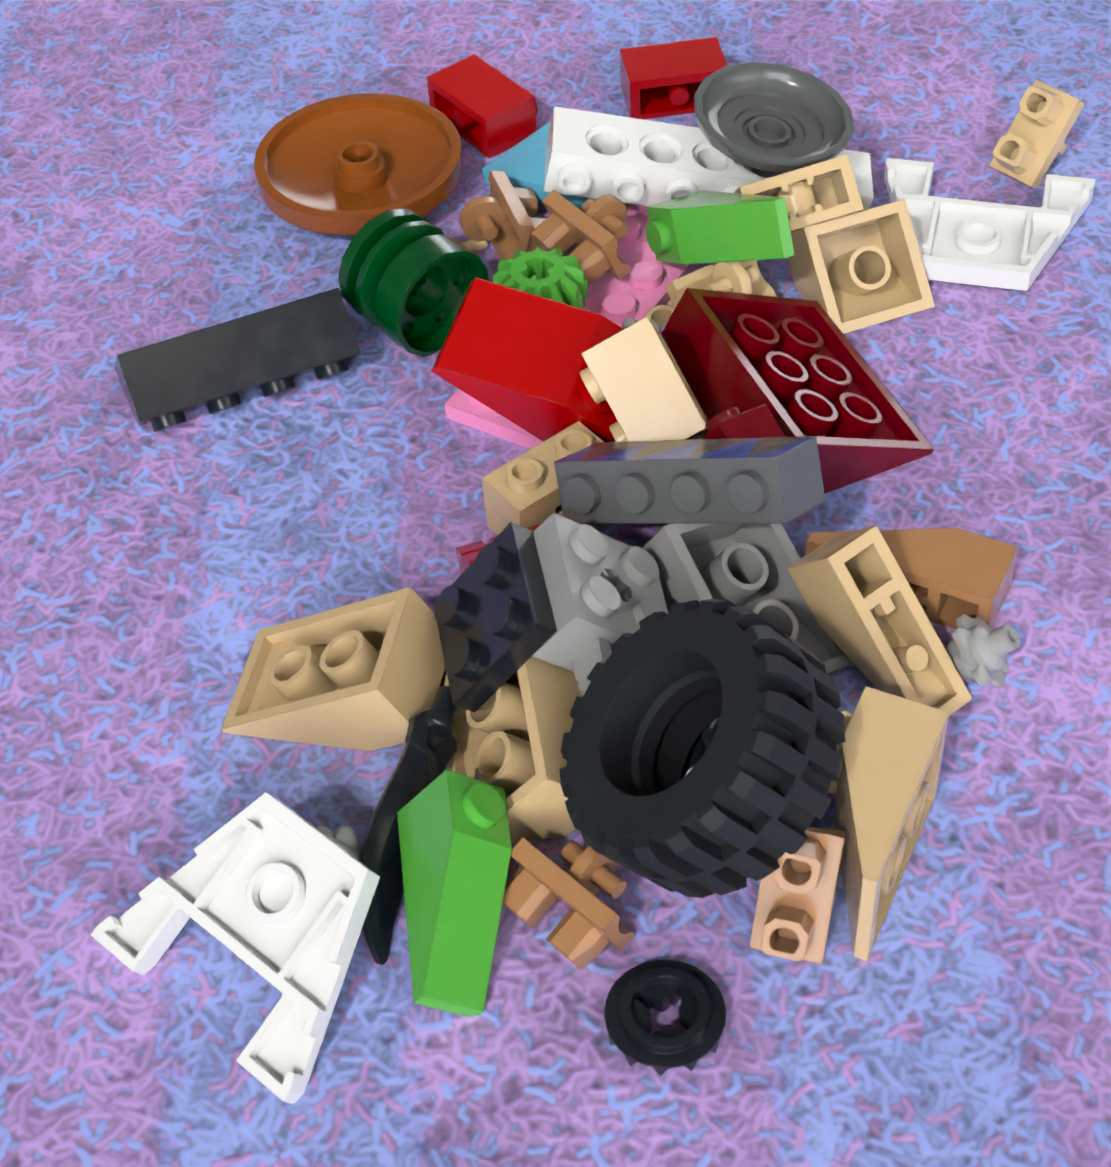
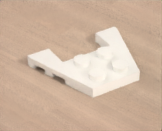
M887 158L884 176L891 203L902 199L906 201L928 280L1028 291L1089 206L1095 186V179L1046 174L1042 207H1030L929 196L933 177V162Z
M264 793L194 849L197 855L194 859L167 880L158 877L138 893L141 900L119 918L111 915L96 926L91 936L130 970L145 975L158 963L191 917L276 987L282 993V997L236 1061L282 1101L294 1104L306 1090L380 876L280 800L268 793Z

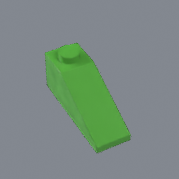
M702 191L646 206L649 222L646 225V237L650 249L656 255L657 261L683 265L783 259L795 256L785 197Z
M446 769L397 812L414 1004L469 1017L480 1015L484 1012L512 845L504 788Z

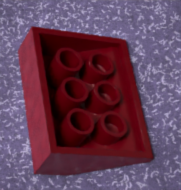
M686 288L661 333L704 414L709 419L732 407H738L740 412L743 413L766 404L785 437L816 436L824 494L928 456L934 451L931 444L817 301Z

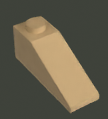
M877 525L834 536L787 568L818 625L877 690L947 711L949 716L973 699Z

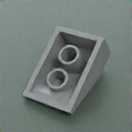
M672 523L663 526L643 547L644 550L654 556L659 567V578L668 612H670L671 605L692 600H698L699 602L707 599L729 600L736 606H745L813 653L825 665L828 676L854 664L818 625L787 568L801 558L783 524Z

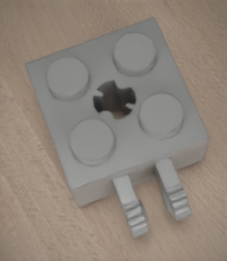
M552 513L533 532L557 631L531 657L574 672L575 680L579 682L577 688H580L579 693L584 696L591 683L587 679L588 675L597 662L604 664L613 653L610 646L624 633L634 634L640 629L639 621L652 613L664 611L669 614L659 578V567L653 555L641 547L630 546L604 535L590 525H581L556 513Z

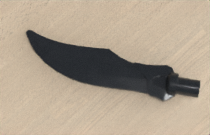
M441 686L438 689L430 709L418 713L409 719L405 737V748L372 815L361 850L360 862L380 876L362 927L373 959L380 965H384L389 958L394 923L404 894L397 812L443 773L446 765L457 751V741L453 736L457 728L454 720L460 707L453 705L449 686Z

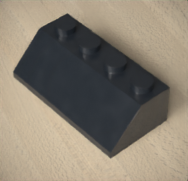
M338 287L118 354L114 368L138 426L151 422L153 431L157 432L187 422L184 412L206 405L208 413L211 415L242 405L239 394L261 388L263 397H268L296 388L293 377L315 371L318 381L345 373L350 370L347 360L354 359L361 352Z

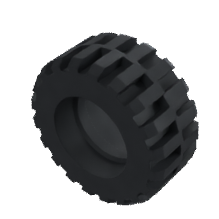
M707 599L701 600V602L692 600L671 605L669 614L664 611L654 612L639 621L640 629L634 634L624 633L610 646L613 653L604 664L596 663L587 677L591 683L583 697H576L569 714L574 721L571 731L563 734L561 754L567 762L566 766L560 769V781L563 795L568 798L565 801V805L574 828L581 831L584 842L594 851L670 892L677 891L686 897L704 898L714 894V892L721 896L747 887L748 877L755 881L764 879L780 868L777 860L784 853L795 854L808 840L809 837L804 833L814 817L822 819L831 802L830 798L826 796L830 782L839 781L843 757L837 752V745L845 742L844 714L837 710L841 707V698L835 681L827 675L825 665L813 653L745 606H736L729 600ZM720 715L718 727L708 749L696 766L680 780L685 760L694 742L707 725Z

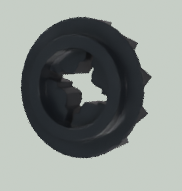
M653 960L631 968L614 983L605 1003L604 1017L610 1045H616L624 1053L630 1067L638 1062L653 1067L659 1076L668 1068L685 1066L692 1071L700 1058L708 1052L716 1053L719 1039L724 1027H726L725 1002L715 982L706 973L693 965L676 960ZM681 998V1004L678 1009V1022L683 1027L678 1029L673 1025L667 1024L659 1032L655 1031L651 1035L649 1032L652 1028V1014L647 1009L654 1008L657 1011L664 1012L670 1005L675 1006Z

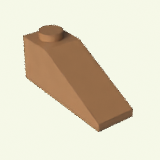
M959 528L879 530L929 621L956 629L957 617L966 614L971 618L983 617L992 628L1011 588L1018 550L1017 546ZM852 531L811 532L806 541V555L832 537Z

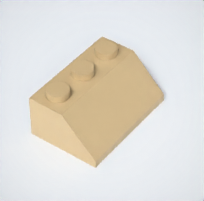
M530 657L476 712L459 708L454 720L457 728L453 735L457 741V751L446 765L447 770L504 788L511 845L517 844L522 837L531 842L568 836L576 830L565 805V801L568 798L563 795L561 788L560 769L565 767L567 762L561 754L563 734L570 732L574 720L569 714L577 696L583 697V694L579 693L580 688H577L579 682L575 680L574 672L534 657ZM447 674L442 677L440 687L449 686Z

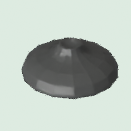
M749 62L725 66L705 77L694 94L695 118L700 130L710 144L733 161L762 171L787 173L833 159L845 149L854 131L851 108L837 90L812 74L785 65Z

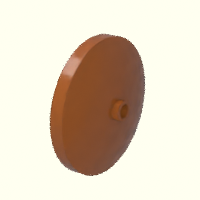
M364 93L322 100L303 107L282 119L268 131L260 142L255 154L254 169L260 196L267 207L278 217L297 227L310 231L353 235L370 219L387 210L406 208L424 216L438 207L457 186L463 169V159L457 129L439 110L408 97L392 94Z

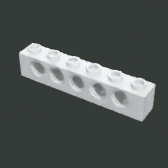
M554 106L546 144L544 192L555 190L559 194L593 199L609 194L616 196L623 203L650 206L702 191L734 193L740 186L777 176L784 172L762 171L733 161L714 148L700 128ZM844 149L835 158L848 154L864 208L862 211L870 209L874 198L870 153Z

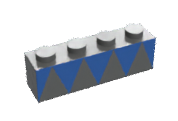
M816 436L597 442L554 461L563 517L577 523L786 524L825 501Z

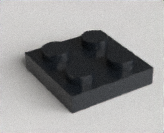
M510 522L491 544L482 548L475 561L451 586L446 587L441 592L438 600L433 604L453 705L476 712L557 631L533 532L513 522Z

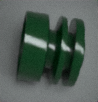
M406 208L387 210L370 219L353 236L342 257L338 276L341 295L350 308L363 315L372 325L380 327L386 336L407 352L421 357L431 356L441 350L470 283L476 277L489 281L488 269L478 255L457 240L446 236L440 228L430 224L420 214Z

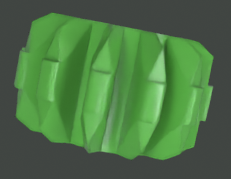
M539 246L534 251L528 253L515 250L514 258L500 260L498 271L492 275L493 283L583 309L586 307L585 299L588 298L587 280L584 279V271L579 266L578 258L570 255L564 256L560 247L554 248L549 252L542 251Z

